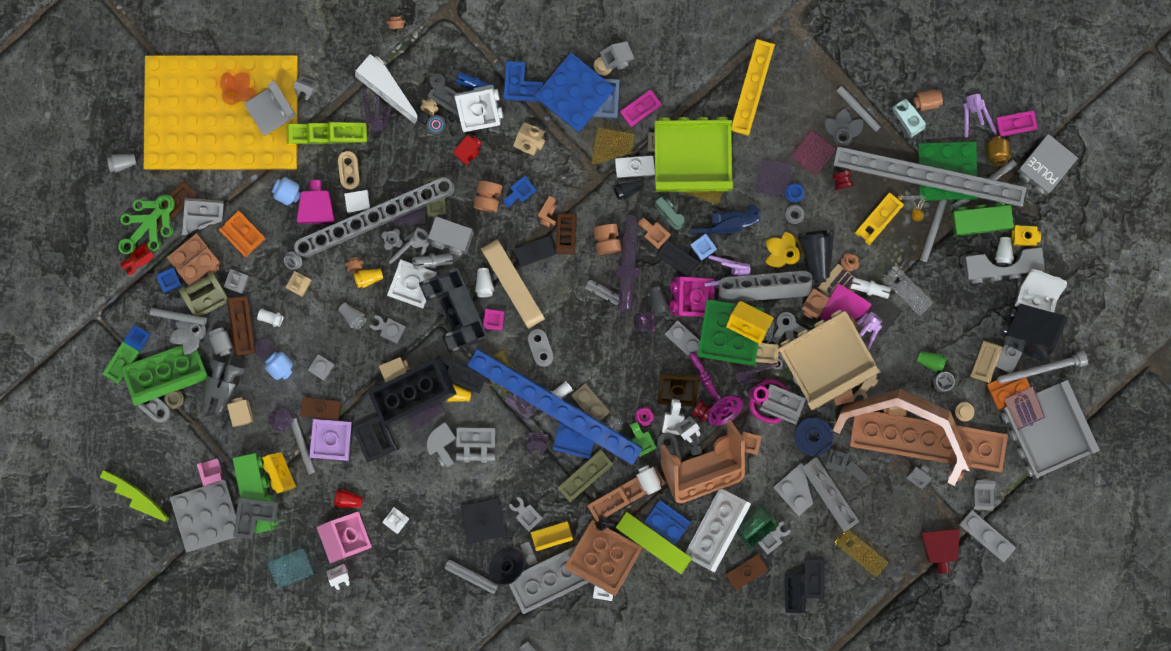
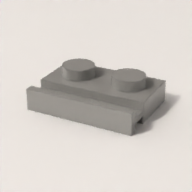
M770 384L768 389L769 396L767 400L763 401L760 410L796 425L807 399Z

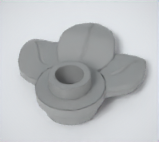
M178 320L176 322L178 329L171 334L169 341L173 344H183V352L187 355L199 347L200 340L206 335V326Z

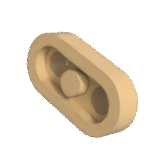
M346 151L341 153L338 158L340 182L345 189L354 190L360 184L358 160L354 153ZM346 159L352 160L350 165L345 164ZM350 177L354 178L352 184L347 183V179Z

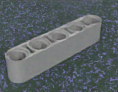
M807 271L725 277L719 281V299L722 302L732 303L808 296L812 290L813 276Z

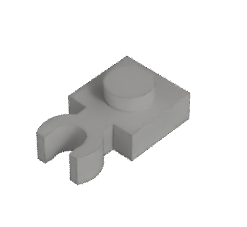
M375 315L374 318L379 320L380 323L378 326L370 325V328L376 331L382 330L380 336L398 344L406 326L389 318L385 323L380 316Z
M517 497L516 499L520 502V506L515 508L510 504L509 507L511 510L520 513L516 518L529 532L543 518L531 505L525 508L523 500Z
M779 522L775 531L768 528L755 539L767 555L783 543L779 539L781 536L790 534V529L784 533L781 532L780 527L784 522Z

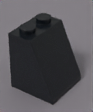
M1019 304L1016 309L1012 308L1008 316L1010 322L1004 326L1001 335H1004L1001 342L1043 362L1055 350L1068 317Z

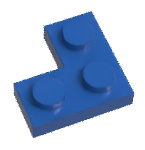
M506 61L504 100L540 102L534 96L542 88L543 82L524 81L525 62Z

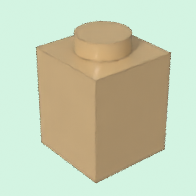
M401 357L379 366L385 382L410 371L407 361H403Z
M243 397L231 400V404H227L233 427L236 428L254 423L248 400H243Z

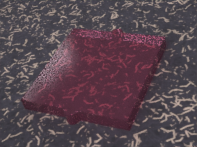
M811 131L791 157L800 163L802 168H806L816 176L836 149L827 143L825 138L822 139Z

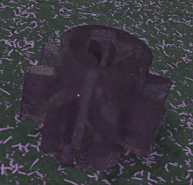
M277 407V411L271 412L269 423L273 425L272 429L285 432L286 428L292 426L293 416L289 414L290 410Z

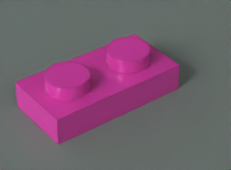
M649 90L621 110L620 114L632 128L660 108L662 104L652 90Z
M1034 110L996 118L998 133L1001 137L1038 129Z

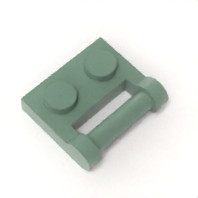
M660 197L655 202L654 207L673 229L680 230L685 221L684 217L673 211L674 206L667 198L664 200Z

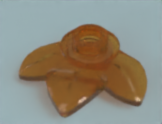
M225 72L221 76L222 99L226 104L235 105L239 101L247 102L254 97L256 91L248 87L250 83L248 73L242 72L233 77L230 73ZM229 93L235 94L233 97L228 96Z

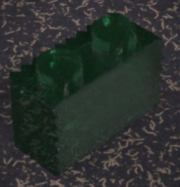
M760 504L757 507H753L750 513L743 518L736 531V535L749 549H752V547H755V544L761 542V539L767 537V534L773 532V529H776L779 524L772 514Z

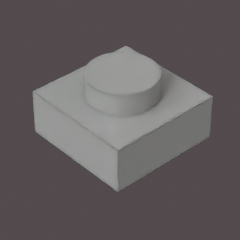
M318 354L308 371L325 381L335 365Z

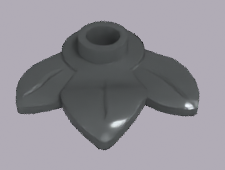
M843 109L837 114L835 120L826 119L825 128L833 136L834 142L838 146L845 147L851 143L852 138L860 135L863 129V120L857 119L852 121L848 111ZM844 134L846 140H840L839 135Z

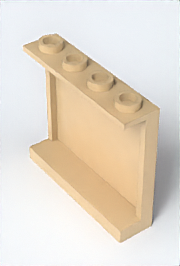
M839 310L831 315L832 319L826 322L824 320L814 324V329L809 332L806 329L798 333V338L793 341L788 339L780 344L781 348L777 349L782 354L800 386L811 410L817 409L881 373L846 311L841 312Z

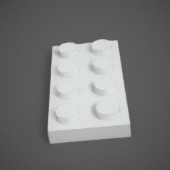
M723 489L718 490L685 554L691 557L692 561L715 573L751 504Z

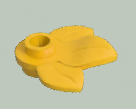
M784 232L781 239L770 238L766 240V246L769 252L772 253L765 261L769 266L780 268L785 264L792 265L799 261L800 251L796 247V239L792 234ZM789 252L794 253L791 258L787 257Z

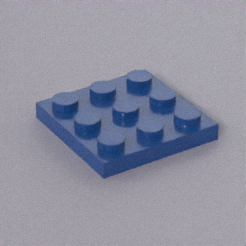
M570 53L534 97L579 133L614 92L615 88L574 54Z

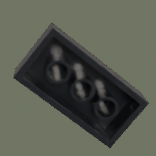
M436 358L368 391L383 427H392L457 395L442 359Z

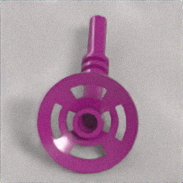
M696 352L689 354L699 374L700 381H703L702 385L706 386L715 402L708 413L709 422L714 426H722L727 424V421H733L742 410V400L738 396H727L721 399L711 382L713 379L709 378L710 374H708V370L704 369Z

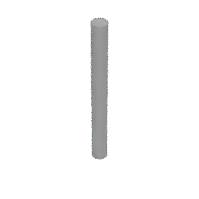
M1013 159L987 179L997 181L1017 165ZM957 200L952 206L956 210V208L962 207L970 200Z
M940 200L920 261H928L947 200Z

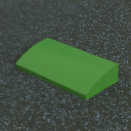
M183 345L120 367L135 406L207 379V374L197 349L185 355Z

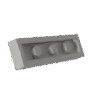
M816 457L805 464L802 469L843 531L845 532L857 524L859 520L818 458Z

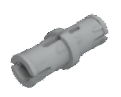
M450 252L436 255L430 253L428 256L412 258L414 269L431 267L432 269L436 268V266L452 265L453 263L450 261L453 260Z

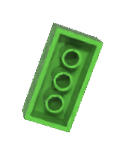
M254 453L233 458L240 497L274 502L273 496L269 495L268 492L270 480L268 476H265L264 461L261 454ZM276 518V522L256 520L254 534L275 530V525H278V519Z

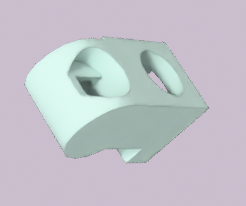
M903 99L892 107L894 114L903 124L910 138L925 129L926 123L907 99Z

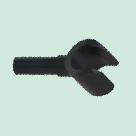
M409 102L414 111L419 114L417 120L427 125L430 116L412 102Z
M602 515L598 517L600 523L595 522L596 529L599 531H603L607 527L616 528L618 525L617 523L606 521Z

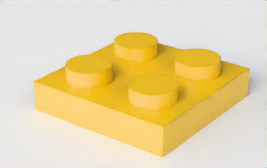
M282 452L270 454L262 458L264 461L263 467L271 478L270 484L277 494L296 488Z

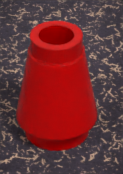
M343 489L341 491L336 490L334 505L338 506V508H361L363 496Z

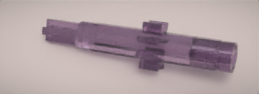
M634 215L626 216L621 266H617L616 277H620L618 310L632 311L634 278L638 279L639 268H635L637 216Z

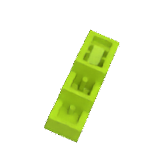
M329 122L286 125L287 144L367 142L366 123Z
M102 471L100 478L117 484L115 493L132 499L129 507L165 522L169 520L167 514L143 491L109 471Z
M627 512L616 526L619 531L680 574L683 573L692 560L687 554Z

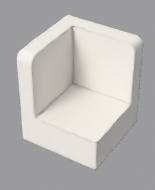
M367 190L345 193L346 208L349 215L357 214L356 211L370 209L369 192Z

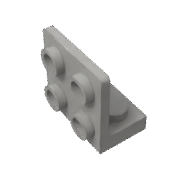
M275 81L267 84L269 89L244 104L264 136L297 117Z

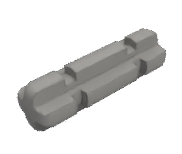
M589 280L585 286L587 290L594 291V294L607 301L609 299L615 305H618L621 300V295L612 293L611 290L600 284L597 285L593 280Z

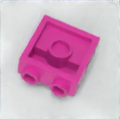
M674 278V281L670 284V291L673 293L670 311L673 312V316L704 317L707 300H715V286L705 287L704 284L713 282L715 279Z

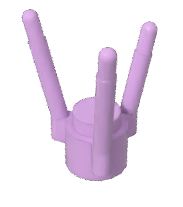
M974 94L966 97L967 103L963 104L965 110V138L968 137L969 110L971 113L977 112L981 125H984L981 110H983L994 135L998 136V132L986 109L984 100L981 99V95Z
M712 255L708 256L709 259L721 262L724 266L732 267L731 274L733 276L750 275L749 264ZM719 281L708 282L704 286L719 285Z
M873 312L866 313L857 321L858 325L863 323L862 326L864 328L859 333L861 337L866 331L872 332L874 330L866 345L868 350L878 331L882 328L880 325L882 320Z

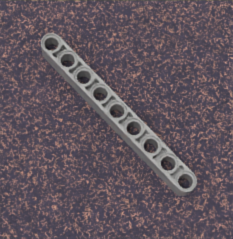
M447 178L437 179L296 241L294 249L300 256L310 257L452 195L455 189L454 184ZM449 183L448 191L441 192V184ZM431 190V198L428 200L423 199L424 191ZM408 198L414 199V204L411 207H406L405 201ZM391 205H395L397 208L396 213L393 215L388 214V208ZM373 213H378V221L374 223L371 222V215ZM360 220V229L354 230L353 223ZM343 228V236L337 238L335 235L336 230ZM325 235V244L319 245L318 238ZM303 243L309 245V249L305 253H302L300 249Z

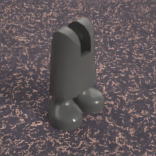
M210 358L209 364L213 372L212 376H207L202 411L209 413L213 401L216 400L218 403L215 416L221 417L237 385L232 383L235 376L242 375L245 368ZM226 368L224 380L220 379L222 372Z

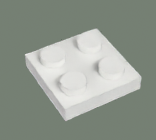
M400 260L387 296L424 309L426 299L419 283L435 277L437 273L425 268L414 269L413 264Z

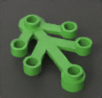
M160 195L156 201L135 200L133 202V208L136 211H143L145 208H156L150 215L123 214L120 221L123 225L142 223L129 239H123L119 242L118 248L121 253H133L136 248L135 244L148 229L150 238L148 248L151 251H158L161 248V243L158 240L157 219L161 214L163 225L160 230L161 235L164 237L173 235L174 230L170 226V212L174 209L175 202L170 195ZM165 200L168 202V206L166 208L163 206V202ZM138 202L142 203V207L140 209L137 208ZM126 216L130 218L128 223L124 221ZM165 228H169L170 233L168 235H166L164 232ZM153 242L157 243L156 249L152 247ZM127 243H130L131 245L130 250L126 249Z

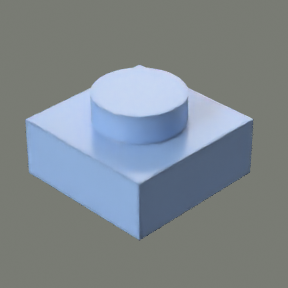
M707 234L690 245L701 261L717 250Z

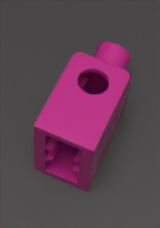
M320 180L310 181V191L301 192L297 216L298 224L336 223L330 192L321 190Z

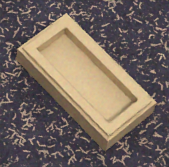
M983 341L970 377L990 383L1003 347Z

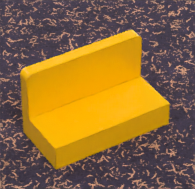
M739 301L726 327L761 344L774 318Z
M568 521L531 532L536 551L573 540Z

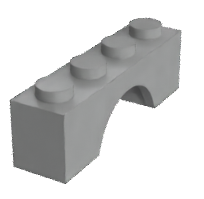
M1042 248L1020 251L1016 262L1010 267H998L992 264L985 254L963 258L966 281H971L972 284L982 283L983 279L990 278L991 282L1000 281L1005 276H1009V279L1021 278L1022 274H1028L1031 269L1045 271Z

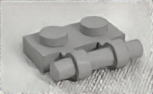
M457 428L456 447H464V453H456V461H464V463H470V461H481V463L495 461V453H487V448H495V428ZM470 447H481V453H470Z

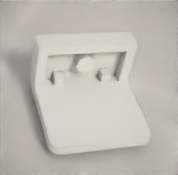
M1031 269L1019 288L1015 306L1018 307L1019 304H1024L1054 312L1057 300L1067 286V281L1062 280L1060 277L1046 274L1041 270Z

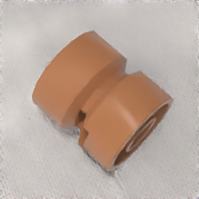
M478 181L476 190L478 196H475L473 208L497 213L499 205L497 198L501 196L502 186L492 182Z
M607 224L593 228L594 238L598 240L596 243L597 255L621 251L620 240L616 238L619 235L617 224Z

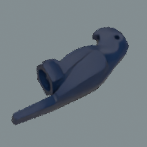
M749 205L746 213L727 212L721 214L719 211L712 212L713 228L691 229L690 233H737L757 224L760 221V210L755 205Z

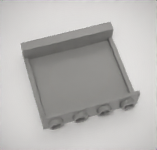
M1068 380L1035 394L1043 417L1039 419L1036 418L1029 399L1025 401L1027 408L1024 402L1020 403L1021 408L1019 404L1015 405L1021 423L1024 426L1017 428L1008 407L1002 408L1003 413H1001V417L1005 424L1008 423L1011 429L1009 431L1010 437L1013 441L1017 442L1019 447L1017 452L1020 458L1025 460L1027 464L1025 466L1026 472L1033 479H1037L1044 474L1100 451Z

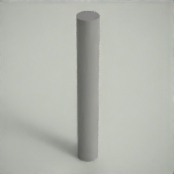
M842 86L837 90L838 94L875 132L881 128Z
M151 308L150 315L200 325H205L207 322L205 317Z
M297 418L291 419L289 421L308 475L313 474L315 469Z

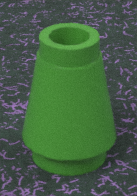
M920 351L917 362L937 373V371H943L947 358L943 357L942 354Z

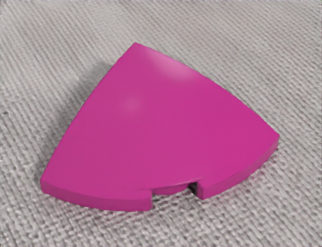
M838 284L819 319L828 321L832 319L831 315L841 310V312L846 311L849 317L852 316L856 320L864 315L872 304Z

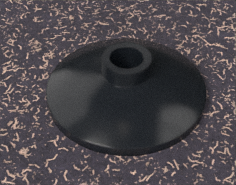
M513 548L503 549L493 557L489 567L492 580L500 585H509L515 582L524 570V557L518 550Z

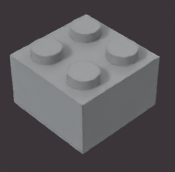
M435 217L428 239L432 247L443 250L445 247L451 251L450 253L461 256L462 254H467L474 232L471 228Z

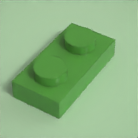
M122 342L103 375L120 385L124 379L120 367L134 363L140 351Z

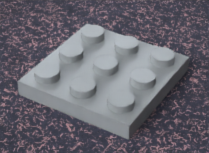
M226 480L170 497L186 553L236 538L233 537L236 511Z

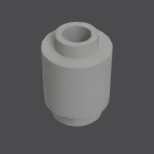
M221 327L209 332V340L215 355L220 354V357L231 354L233 345L227 331H224V328Z

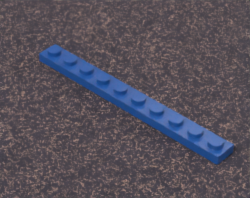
M479 348L468 364L470 368L633 465L642 451V446Z

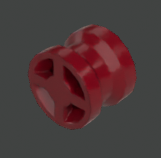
M850 171L832 175V179L836 183V191L854 186L850 180Z
M700 399L691 416L698 417L701 422L705 423L712 405H706Z

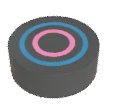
M438 115L431 116L427 121L428 131L433 135L442 134L446 129L445 120Z

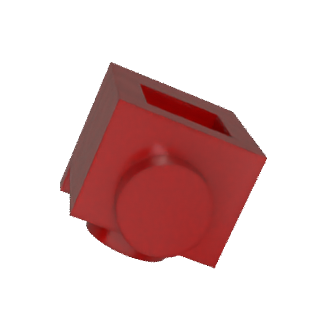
M467 135L453 151V155L469 167V160H474L480 153L478 149L482 143L475 136L471 138Z

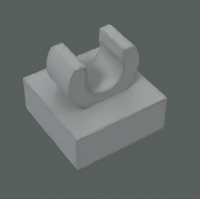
M301 75L294 84V89H297L295 94L298 97L301 91L305 92V100H308L317 89L318 82Z
M230 269L224 287L243 294L249 276Z
M691 416L675 427L684 440L687 439L690 443L692 442L690 438L692 434L696 433L698 437L700 436L698 431L700 428Z
M926 464L920 468L915 467L906 478L923 489L932 479L927 475L931 468Z

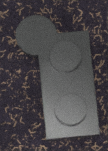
M441 74L432 75L430 84L433 89H431L427 98L434 100L437 104L459 117L455 94L458 93L445 86V79Z

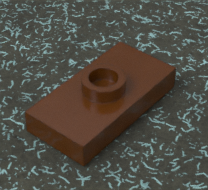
M302 397L300 416L339 421L341 402Z
M759 554L725 575L735 591L767 572L768 569Z

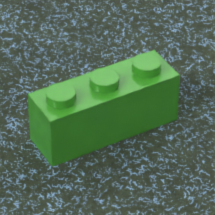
M996 203L994 207L989 208L986 205L975 206V209L968 210L967 207H960L951 213L954 236L1005 231L1014 228L1011 205L1006 206L1005 203Z

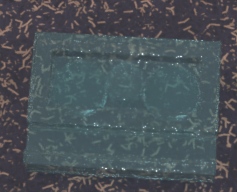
M304 548L267 563L278 589L314 574Z

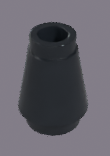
M640 179L617 182L613 189L618 200H626L642 190L643 184Z

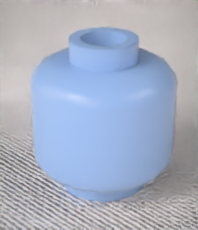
M283 177L281 180L277 179L271 190L273 198L287 206L292 202L296 203L301 195L299 184L287 177Z
M274 351L264 361L266 363L265 370L275 380L281 378L285 380L292 374L293 362L283 352L277 353Z

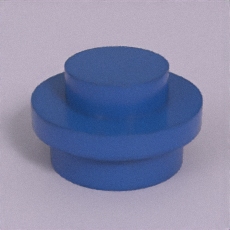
M792 183L785 189V196L790 202H798L804 196V189L800 184Z

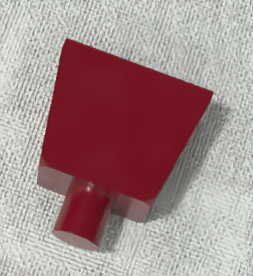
M959 529L920 532L928 563H937L938 574L950 573L949 561H958Z

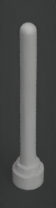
M1084 351L1075 352V355H1072L1071 358L1002 375L997 378V381L1005 383L1071 365L1078 367L1088 365L1087 356Z

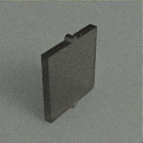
M872 295L869 300H866L872 304L866 313L873 312L882 320L880 324L882 328L878 333L883 335L890 326L894 325V321L903 311L884 297Z

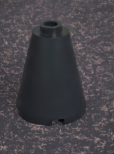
M834 231L806 232V236L802 237L801 233L797 234L796 241L807 271L813 276L812 280H815V283L826 282V278L830 277Z

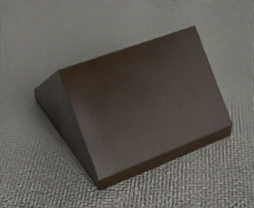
M660 373L657 404L671 405L672 399L680 400L681 406L696 407L699 376Z

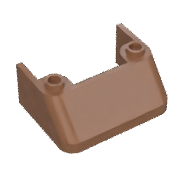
M731 420L727 421V435L719 437L714 443V451L681 462L678 456L671 455L666 446L661 445V466L677 503H685L736 484L744 478L745 440Z

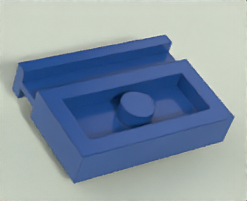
M559 423L553 450L590 459L594 442L567 425Z
M661 500L658 501L644 521V524L674 545H676L691 523Z

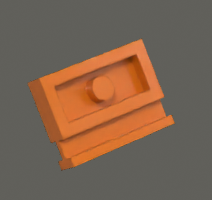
M239 210L219 229L245 257L266 239Z
M1026 377L1005 383H999L996 380L986 384L997 410L1007 406L1005 399L1031 388ZM1026 394L1021 395L1023 399L1028 397ZM1019 397L1014 398V403L1018 402Z

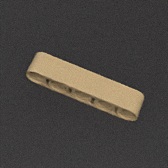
M498 239L482 247L483 254L527 328L529 329L543 321L545 318Z

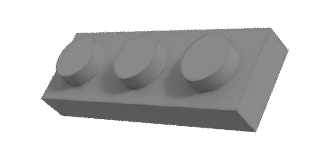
M972 510L959 523V526L1003 563L1016 549L1014 545Z

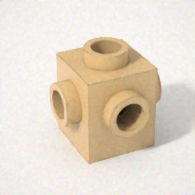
M524 122L513 147L534 156L538 149L541 150L545 143L543 139L545 131Z

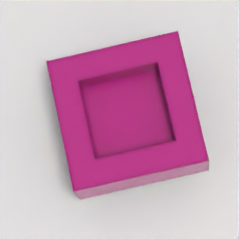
M485 309L484 329L502 331L505 312Z

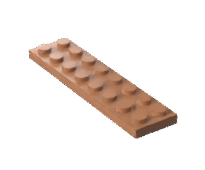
M870 412L854 416L849 447L953 464L956 459V454L944 428L932 421L903 416L889 417L886 413ZM957 426L971 459V468L1002 473L1008 434Z

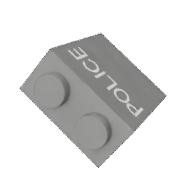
M1048 134L1016 172L1020 174L1019 178L1022 181L1031 183L1037 193L1048 195L1078 157Z

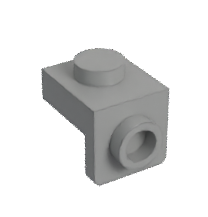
M988 479L976 480L973 487L974 509L993 511L995 481Z

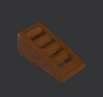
M557 213L556 253L574 255L576 246V214ZM561 221H572V224H561ZM561 229H572V231H561ZM561 237H571V239H561Z

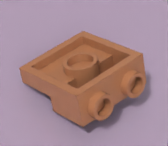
M197 233L167 257L189 286L203 279L210 272H217L219 270L218 266L221 264Z

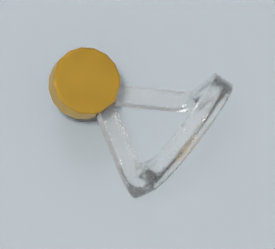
M898 196V200L910 201L914 210L912 212L913 220L916 222L922 221L924 213L921 208L926 197ZM913 199H920L918 206H916Z

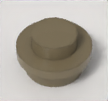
M177 390L166 394L164 402L169 408L177 409L182 406L184 397Z

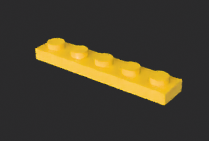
M756 39L732 123V132L746 136L750 134L775 44Z

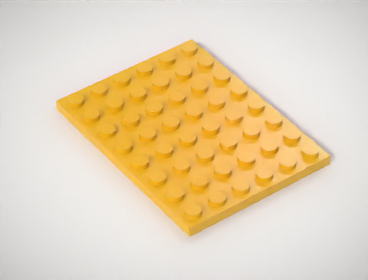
M145 56L144 170H297V144H287L286 125L298 124V97L295 94L297 89H294L295 81L298 79V56ZM275 81L297 117L264 136L244 104L269 89L267 84Z

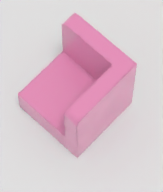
M218 459L197 464L203 486L224 480Z

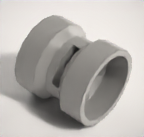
M949 372L939 373L933 379L935 389L940 392L952 389L955 384L954 376Z

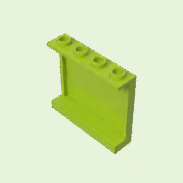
M687 117L678 118V121H670V118H659V121H655V192L732 191V120H727V117H717L716 120H708L707 117L689 120Z

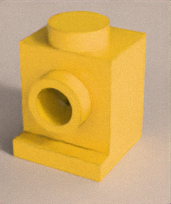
M1015 225L1012 229V246L1035 247L1037 242L1040 243L1041 231H1037V226ZM1026 232L1030 233V239L1025 238Z

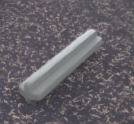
M448 560L444 568L492 594L496 592L498 584L452 560Z

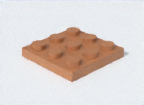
M592 520L564 569L616 597L643 547L609 528L603 531L597 530L595 526L596 521Z

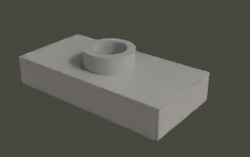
M1004 344L996 367L1008 374L1012 373L1022 352Z

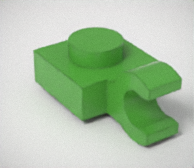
M637 422L630 424L635 438L631 440L643 447L639 457L656 449L648 431L642 433Z

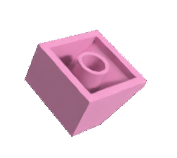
M359 511L317 527L330 563L372 548Z

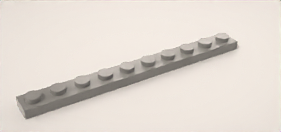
M842 147L837 148L834 161L835 167L1023 207L1027 187Z

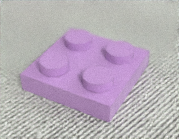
M313 419L310 458L349 461L352 422Z

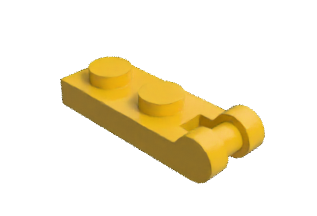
M889 192L855 234L858 237L864 238L866 240L865 243L870 245L904 204ZM868 226L874 230L871 235L865 230Z

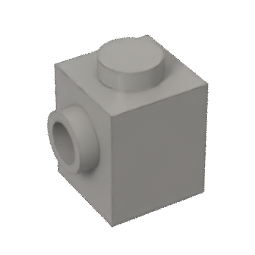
M627 41L612 44L600 52L607 69L616 67L618 70L629 66L628 62L634 59Z

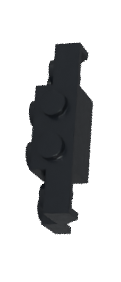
M458 268L419 283L426 301L439 298L453 330L442 336L449 354L488 338Z

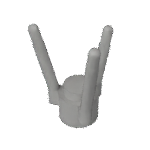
M416 228L414 232L404 238V241L409 240V242L389 260V263H393L411 245L414 248L422 247L420 256H424L426 248L430 244L427 241L428 233L424 229Z

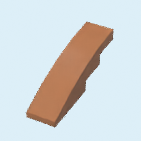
M655 466L654 469L661 481V486L666 482L657 466ZM636 477L587 506L596 522H598L599 516L607 517L647 493L643 491Z

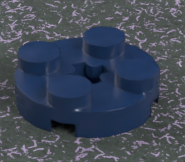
M818 418L803 420L797 426L794 433L797 448L809 456L824 454L831 447L833 432L829 424ZM810 432L813 434L818 433L817 442L809 440Z

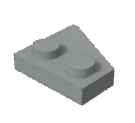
M185 198L182 235H187L188 232L196 229L206 228L210 224L214 225L222 222L224 202Z
M802 463L773 487L797 516H800L813 504L806 474L802 469Z

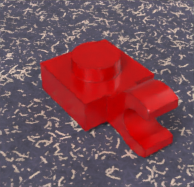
M143 243L130 254V258L123 260L120 265L123 269L130 266L126 269L128 275H132L136 271V266L140 268L155 256L148 248V245Z

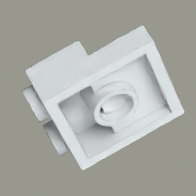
M493 85L474 88L473 91L455 94L463 132L500 125L501 119L504 118L502 107L497 106V101L500 100L498 89L493 88Z

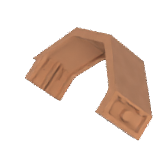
M902 389L844 404L833 428L834 432L840 434L845 421L850 417L897 406L944 428L956 454L947 483L955 486L957 480H962L965 473L964 470L970 472L971 459L951 412Z

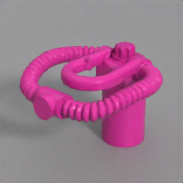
M765 379L749 389V408L752 415L757 419L770 424H776L783 419L764 417L757 412L754 404L757 403L762 407L763 401L767 400L769 392L767 388L763 387L767 384L776 385L786 391H789V389L778 380Z

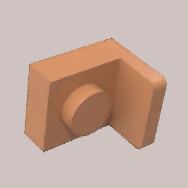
M551 196L548 197L538 214L539 222L546 227L550 225L554 227L556 221L547 217L548 214L552 216L557 207L555 205L556 199Z
M813 288L801 308L804 310L803 314L810 319L814 317L818 319L830 298Z

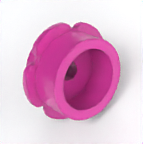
M648 407L639 408L636 411L635 420L638 424H642V426H648L654 420V414Z

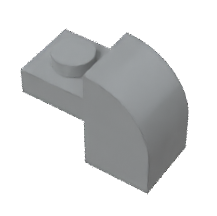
M446 422L431 432L427 440V449L430 456L438 453L439 455L436 458L442 466L446 465L449 468L455 463L444 447L456 440V437Z

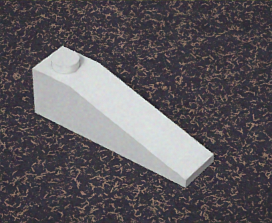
M370 54L356 70L355 77L415 124L418 115L385 67L384 62L379 57H373Z

